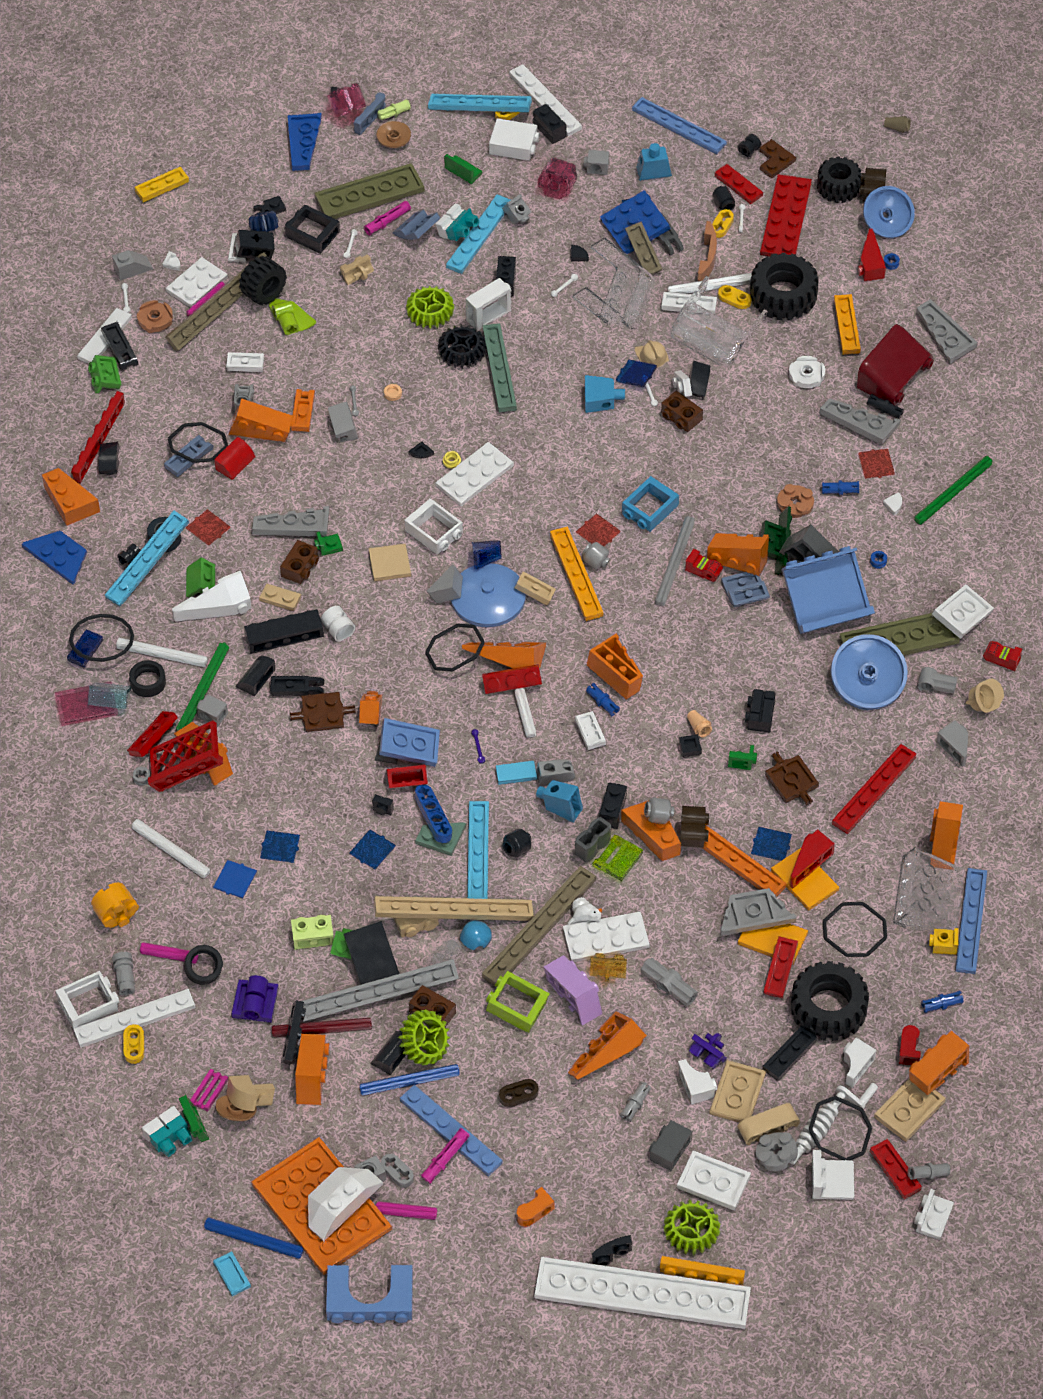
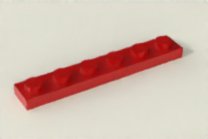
M117 391L114 397H111L107 410H104L102 413L101 421L95 425L92 437L88 438L84 451L80 452L77 464H74L71 474L73 475V480L79 484L84 479L100 449V444H103L125 404L123 392Z
M900 744L834 817L832 825L849 834L916 759L917 753Z

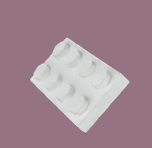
M487 442L435 482V485L458 505L463 506L512 468L514 462Z
M641 911L603 918L598 921H587L563 926L570 959L573 962L650 948Z

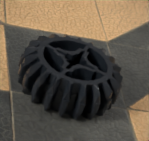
M461 324L457 328L454 325L453 329L448 328L447 332H443L442 336L439 337V355L442 357L443 362H447L448 366L453 364L456 368L460 365L463 369L464 365H467L470 368L471 363L476 365L477 361H481L485 355V338L482 336L481 331H477L475 327L470 329L469 325L463 327Z

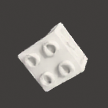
M813 1150L812 1199L853 1200L854 1162L847 1160H825V1158H821V1150Z

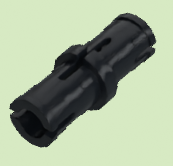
M873 394L867 400V405L897 419H900V415L902 416L904 413L903 408L895 406L889 400L885 401Z

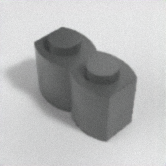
M602 817L593 820L588 830L581 832L575 840V855L584 862L592 860L598 853V850L604 848L610 842L611 824Z

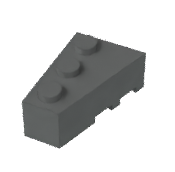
M810 524L789 536L779 552L783 555L787 553L795 558L797 563L804 562V558L815 555V558L822 557V553L833 551L834 554L839 551Z

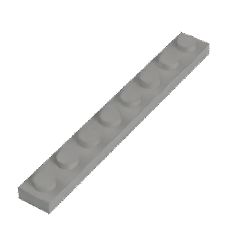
M454 959L304 1000L302 1002H304L303 1008H306V1013L302 1021L312 1020L419 990L422 985L431 987L459 979Z

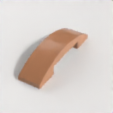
M710 221L706 222L704 245H710L707 261L700 260L698 281H704L709 277L716 261L717 238L715 229Z

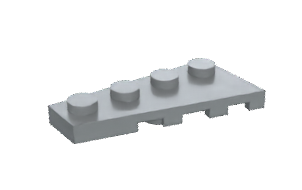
M828 399L819 411V414L881 445L901 422V420L894 418V421L887 419L886 415L878 414V416L870 414L868 410L863 408L853 409L852 405L833 399Z
M324 506L322 510L314 511V508L306 509V512L301 513L289 511L285 515L275 513L254 516L253 535L316 536V532H320L321 536L325 537L328 531L330 508L329 506Z

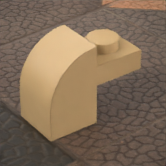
M249 1075L229 1076L226 1093L230 1102L237 1108L255 1111V1106L272 1105L275 1087L273 1084L253 1085Z

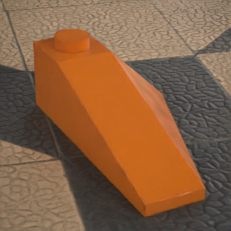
M467 642L462 645V649L476 653L481 642ZM485 642L479 655L513 669L539 664L540 668L546 642H521L514 644V646L510 642L497 643L496 646H494L493 642Z
M615 1011L598 1030L602 1033L600 1037L589 1042L590 1051L579 1056L568 1074L579 1080L632 1051L634 1048L639 1047L647 1035L633 1019Z

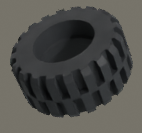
M781 253L780 255L772 254L769 258L768 256L763 258L762 262L759 261L755 265L751 273L750 296L756 309L759 308V312L763 315L766 313L769 318L777 317V320H782V318L793 320V317H802L803 313L807 314L810 308L814 307L817 300L819 283L817 271L809 261L806 262L805 258L797 257L796 254L792 253L791 255ZM777 282H789L796 285L797 288L790 291H781L773 288L771 285Z
M827 961L826 964H822V962L815 963L814 967L810 965L805 968V972L799 973L797 980L793 984L791 994V1014L794 1015L793 1020L797 1025L800 1024V1027H804L815 1036H820V1040L826 1041L827 1038H832V1041H838L840 1036L843 1039L848 1038L850 1032L855 1034L859 1030V1026H862L865 1022L869 1002L868 986L863 981L860 973L855 974V969L850 966L847 968L843 963L833 964V961ZM830 990L843 995L847 999L848 1004L842 1009L828 1011L816 1006L811 997L818 992Z

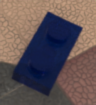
M86 629L75 644V647L82 654L92 657L103 642V636ZM73 650L67 655V661L83 668L89 661L79 657Z

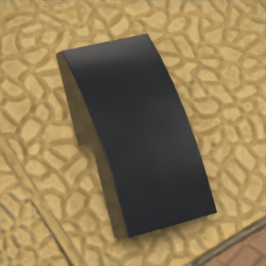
M697 361L692 362L689 375L692 395L705 397L711 365Z
M118 441L100 444L99 475H111L118 472V454L120 449Z
M631 1235L614 1239L596 1249L592 1253V1264L607 1266L610 1262H613V1254L622 1256L632 1251Z

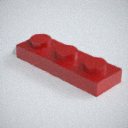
M728 164L714 173L716 178L749 204L754 203L763 196V191Z
M539 664L482 674L485 694L542 685Z
M162 711L127 750L129 754L136 757L147 755L150 751L149 749L160 741L161 736L173 726V723L178 719L177 715L174 712Z
M778 936L763 991L765 995L784 998L798 946L797 940Z
M888 1139L870 1148V1153L903 1199L922 1190V1186L917 1179L911 1180L909 1178L908 1166Z

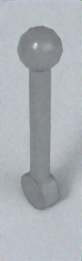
M351 385L349 390L352 393V415L356 417L359 415L356 406V386Z

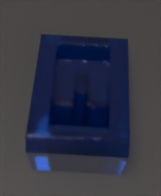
M501 541L472 542L474 569H479L502 558Z

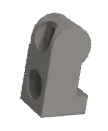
M570 760L538 762L536 774L539 787L546 786L547 783L553 780L565 782L575 778L573 765Z

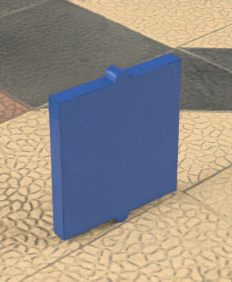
M227 860L213 888L225 892L226 895L231 894L243 898L257 870L244 866L243 863L238 864Z

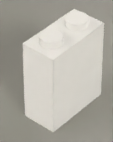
M497 119L489 142V154L530 161L531 155H535L536 152L535 142L538 143L540 133L537 132V125Z

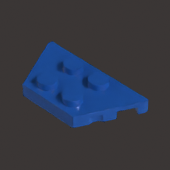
M56 531L22 543V548L72 585L75 584L77 574L80 572L82 562L87 555L85 548L62 531Z

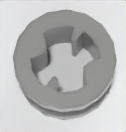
M146 767L136 768L133 771L134 782L140 786L148 784L150 771ZM139 774H141V775H144V774H145V778H142V777H139V778H138V775H139Z

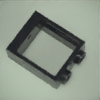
M304 204L300 210L296 211L294 217L285 224V236L321 254L339 234L340 222ZM305 218L325 227L317 238L297 229Z

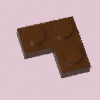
M773 139L759 148V151L769 158L760 165V170L770 178H774L796 161V157Z

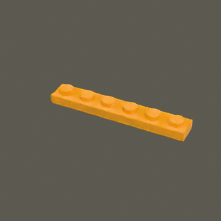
M568 526L550 531V537L585 621L603 617L602 607Z

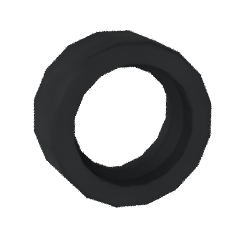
M151 660L136 663L129 672L131 689L141 697H153L160 694L166 686L165 670L162 665ZM145 672H153L159 676L158 681L151 685H141L136 681V678Z
M198 945L192 948L184 961L186 976L192 982L200 985L210 984L215 981L223 967L222 956L218 950L208 945ZM204 953L213 958L215 969L210 975L200 976L193 971L191 964L196 955Z

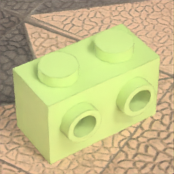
M318 915L309 918L299 917L291 920L294 950L333 945L334 937L331 915Z

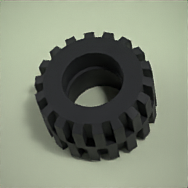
M836 156V158L831 157L829 160L823 161V164L819 166L817 177L819 194H822L824 199L828 197L830 202L835 200V203H838L840 200H842V203H845L846 199L849 201L853 200V197H856L860 192L861 168H859L857 163H854V160H848L847 157L840 158V156Z
M267 256L254 258L241 273L239 288L244 295L256 304L267 305L269 302H273L275 298H278L279 294L283 291V287L286 285L285 280L287 279L286 271Z

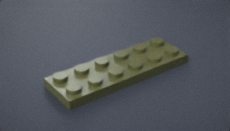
M410 163L315 192L314 195L322 213L337 219L425 192V187L413 164Z
M932 613L843 632L839 635L841 644L859 635H877L896 645L903 656L960 643V638L936 619Z

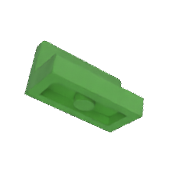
M201 557L187 567L186 597L190 598L198 592L202 594V590L206 587L211 589L215 586V564Z

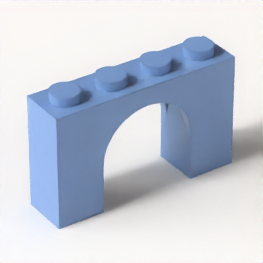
M328 1265L327 1320H331L333 1323H342L344 1320H352L355 1323H363L365 1320H374L376 1323L395 1320L398 1323H405L408 1320H412V1265H391L390 1291L383 1300L373 1304L361 1303L351 1295L349 1291V1265Z

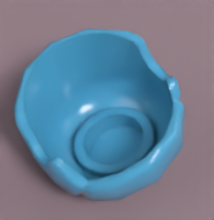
M481 921L466 923L460 933V941L464 946L472 950L479 946L485 948L492 940L491 929Z

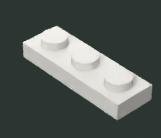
M664 292L662 310L715 315L717 297Z

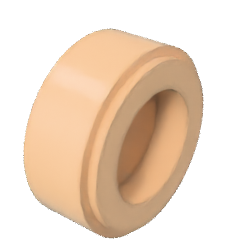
M396 384L387 385L384 388V396L389 401H396L401 398L402 389Z

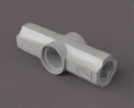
M648 958L641 967V973L655 982L659 990L665 991L666 995L671 994L685 1006L691 1005L698 996V992L685 983L676 970H668L655 959Z

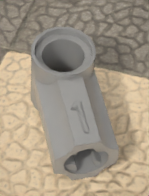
M924 667L920 672L917 686L921 691L922 689L929 690V692L937 690L954 694L958 677L939 674L934 668Z

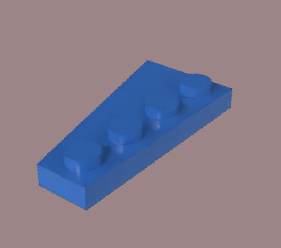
M322 113L288 115L292 171L310 170Z

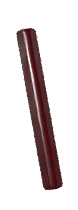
M371 1018L308 1022L300 1023L299 1028H302L301 1034L372 1029ZM289 1024L273 1025L271 1028L272 1036L285 1037Z

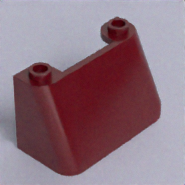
M895 324L861 363L858 370L857 388L869 395L873 394L885 401L889 400L893 405L900 404L905 396L903 394L904 387L920 369L925 371L932 367L934 363L933 355L906 329Z

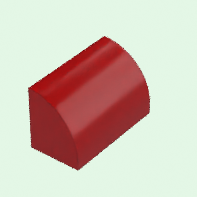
M237 436L214 459L215 470L233 480L256 456L252 448Z
M426 765L386 769L389 788L428 784Z

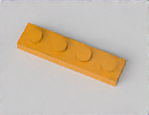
M852 294L834 295L842 355L860 354L861 347Z
M661 1256L660 1272H663L665 1275H681L685 1278H698L741 1286L744 1284L745 1270Z

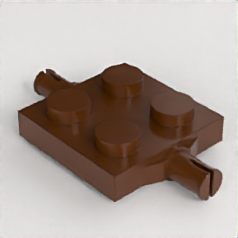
M340 692L301 696V712H290L291 721L302 719L306 732L344 728V714L356 713L355 705L343 706Z
M774 752L771 757L777 764L765 770L768 780L785 803L801 797L806 805L811 804L813 800L808 795V792L819 787L817 779L799 755L783 760L779 752Z

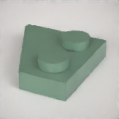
M450 823L452 838L447 843L436 841L428 825H423L415 840V844L452 856L466 828V823Z

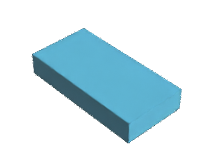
M534 761L496 765L498 785L537 780Z
M232 1251L213 1260L231 1296L251 1287Z

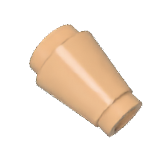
M692 710L687 714L695 734H698L700 737H706L711 733L712 726L710 721L696 710Z

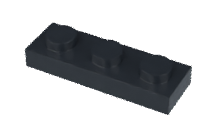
M296 1000L292 1005L281 1063L290 1064L293 1059L296 1060L298 1048L295 1047L296 1041L300 1040L302 1028H299L300 1021L304 1020L306 1008H303L304 1002Z
M801 1026L763 1065L762 1070H765L767 1074L779 1081L817 1042V1037Z

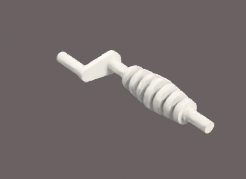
M871 1083L861 1098L858 1099L847 1088L839 1085L836 1088V1096L864 1109L867 1102L878 1089V1086ZM837 1100L824 1104L818 1110L813 1131L819 1142L822 1140V1137H825L839 1113L837 1108L841 1102ZM811 1119L807 1121L803 1132L800 1133L799 1138L796 1140L798 1155L794 1162L793 1160L790 1162L792 1165L797 1162L803 1153H809L816 1146L809 1132Z

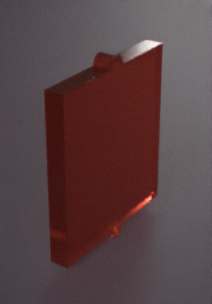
M872 449L871 451L858 452L865 479L895 475L888 449Z
M208 509L199 517H195V520L186 527L187 530L208 546L218 538H221V535L231 528Z
M597 513L590 520L585 521L584 525L576 531L577 534L591 544L598 542L602 546L607 545L609 542L611 543L612 539L621 532Z

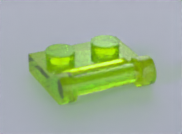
M613 835L610 839V844L600 857L593 861L592 866L622 881L642 856L643 849L618 835ZM616 847H621L609 864L606 863V860Z

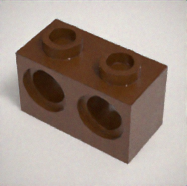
M677 390L661 402L662 416L667 420L673 421L681 430L684 429L686 432H689L703 420V409Z
M297 540L280 566L281 577L298 584H302L304 579L307 580L310 576V569L312 566H316L319 561L317 547Z
M422 985L409 1001V1012L413 1014L415 1011L429 1010L436 1012V1014L442 1013L441 1021H446L444 1026L446 1027L456 1014V1004Z

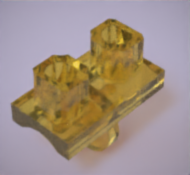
M596 953L594 957L591 956L590 976L605 977V982H609L610 977L626 978L627 959H624V955L616 954L613 958H606L603 953Z

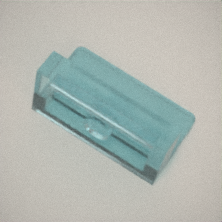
M94 682L89 686L88 705L126 709L128 692L131 691V686Z

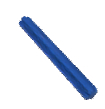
M458 1064L361 1083L359 1085L361 1095H368L460 1075Z
M210 1217L206 1219L204 1224L206 1230L298 1259L303 1255L304 1249L302 1246Z

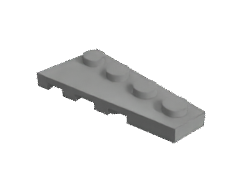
M931 299L917 307V314L950 364L977 347L978 342Z

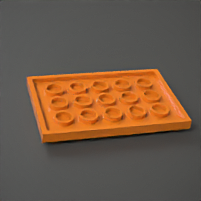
M318 1137L251 1181V1184L297 1243L303 1247L304 1252L320 1272L325 1275L327 1274L328 1265L342 1264L390 1232L392 1225L368 1198L325 1241L321 1240L309 1229L308 1195L338 1167H344L322 1139Z

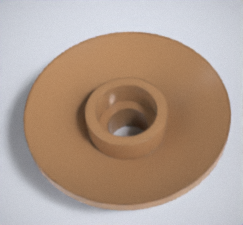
M390 121L378 128L377 139L385 147H402L411 139V130L402 122Z
M227 1095L220 1097L216 1101L215 1109L217 1113L232 1121H246L256 1114V1106L255 1111L239 1109L230 1102Z

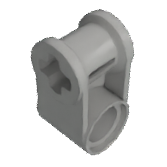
M235 384V412L241 398L253 401L254 384L250 386Z

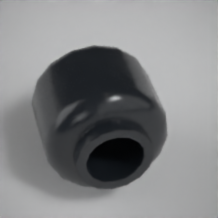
M518 828L504 836L502 847L506 854L512 857H519L531 849L532 839L528 832Z

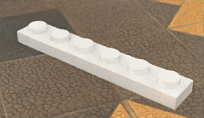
M523 64L509 71L511 78L531 96L539 107L547 104L567 124V136L582 130V125Z
M189 989L73 1029L79 1046L82 1048L122 1034L129 1025L137 1024L142 1027L194 1009L195 1003Z

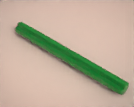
M989 456L982 458L915 515L914 521L922 525L992 465V458Z
M219 643L176 727V731H179L193 721L197 713L199 701L204 699L229 650L227 643Z

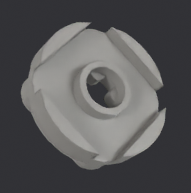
M777 1132L760 1137V1142L756 1148V1156L759 1163L765 1166L767 1170H783L789 1167L788 1163L796 1160L798 1147L790 1133ZM776 1149H781L780 1151H778V1154H774L773 1151Z

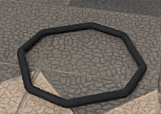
M203 422L184 423L167 439L172 453L192 463L212 462L228 446L224 432ZM202 425L222 435L225 445L212 458L192 459L174 450L171 439L184 427Z
M458 623L435 635L429 643L425 654L434 670L453 672L475 660L479 656L485 641L475 625ZM457 627L473 628L481 641L475 655L453 668L437 667L429 653L435 640Z
M842 902L822 922L824 940L846 957H867L887 939L886 919L864 902ZM862 905L882 921L883 938L867 953H846L827 938L826 922L843 906Z
M833 1096L816 1104L809 1125V1132L819 1150L840 1160L850 1161L865 1154L872 1132V1125L862 1107L838 1096ZM837 1100L861 1112L868 1126L861 1152L849 1157H843L821 1147L813 1131L821 1105Z

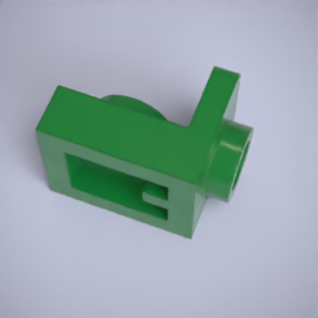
M316 532L317 539L314 540V545L317 547V550H320L321 556L343 551L338 533L321 537L320 532Z
M750 745L749 753L730 751L728 767L751 770L752 764H756L757 761L754 745Z

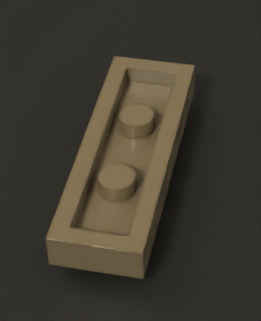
M642 222L625 228L645 276L648 277L662 271L661 264Z

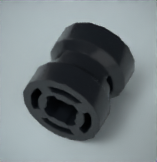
M749 134L745 141H741L738 144L737 148L742 155L749 158L754 154V151L761 147L762 143L756 135Z
M132 543L127 547L126 551L118 553V560L122 565L127 562L129 566L141 550Z

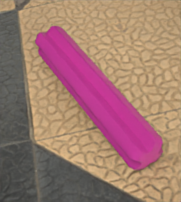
M224 282L218 283L186 311L187 316L189 317L225 285Z
M145 942L141 943L140 946L141 954L178 961H185L190 951ZM199 955L193 958L192 963H197Z
M381 1201L376 1203V1207L385 1215L431 1220L437 1218L436 1207Z

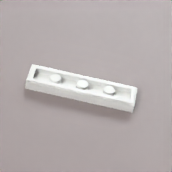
M116 308L101 327L118 321L123 330L132 319V314ZM101 327L77 355L79 360L89 364L95 355L101 356L109 347L101 332Z

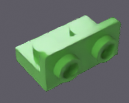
M95 355L92 362L88 365V371L92 378L91 384L94 386L95 393H100L102 387L119 389L122 384L115 357Z

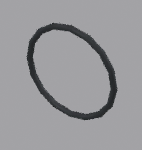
M96 614L77 622L70 632L69 642L72 650L79 657L89 661L105 662L117 659L133 645L134 632L131 625L123 618L113 614ZM101 617L113 618L122 622L129 629L131 636L129 644L120 653L110 657L95 658L82 654L75 647L73 642L74 632L86 621Z

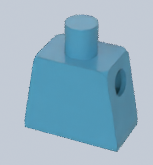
M652 143L650 148L640 151L636 166L639 180L672 176L664 146L660 147L659 144Z
M585 375V413L614 409V400H625V389H614V379Z
M553 780L547 788L540 786L537 789L536 797L544 799L546 810L573 823L583 810L578 786Z

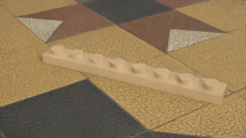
M375 896L374 898L375 917L530 921L534 917L532 900Z

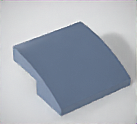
M424 210L417 211L402 223L393 234L402 239H418L440 219V216L437 212L427 215Z
M743 572L721 578L722 585L733 607L770 598L765 582L761 580L760 576Z

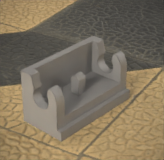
M347 401L328 407L336 438L346 436L341 438L340 442L359 439Z

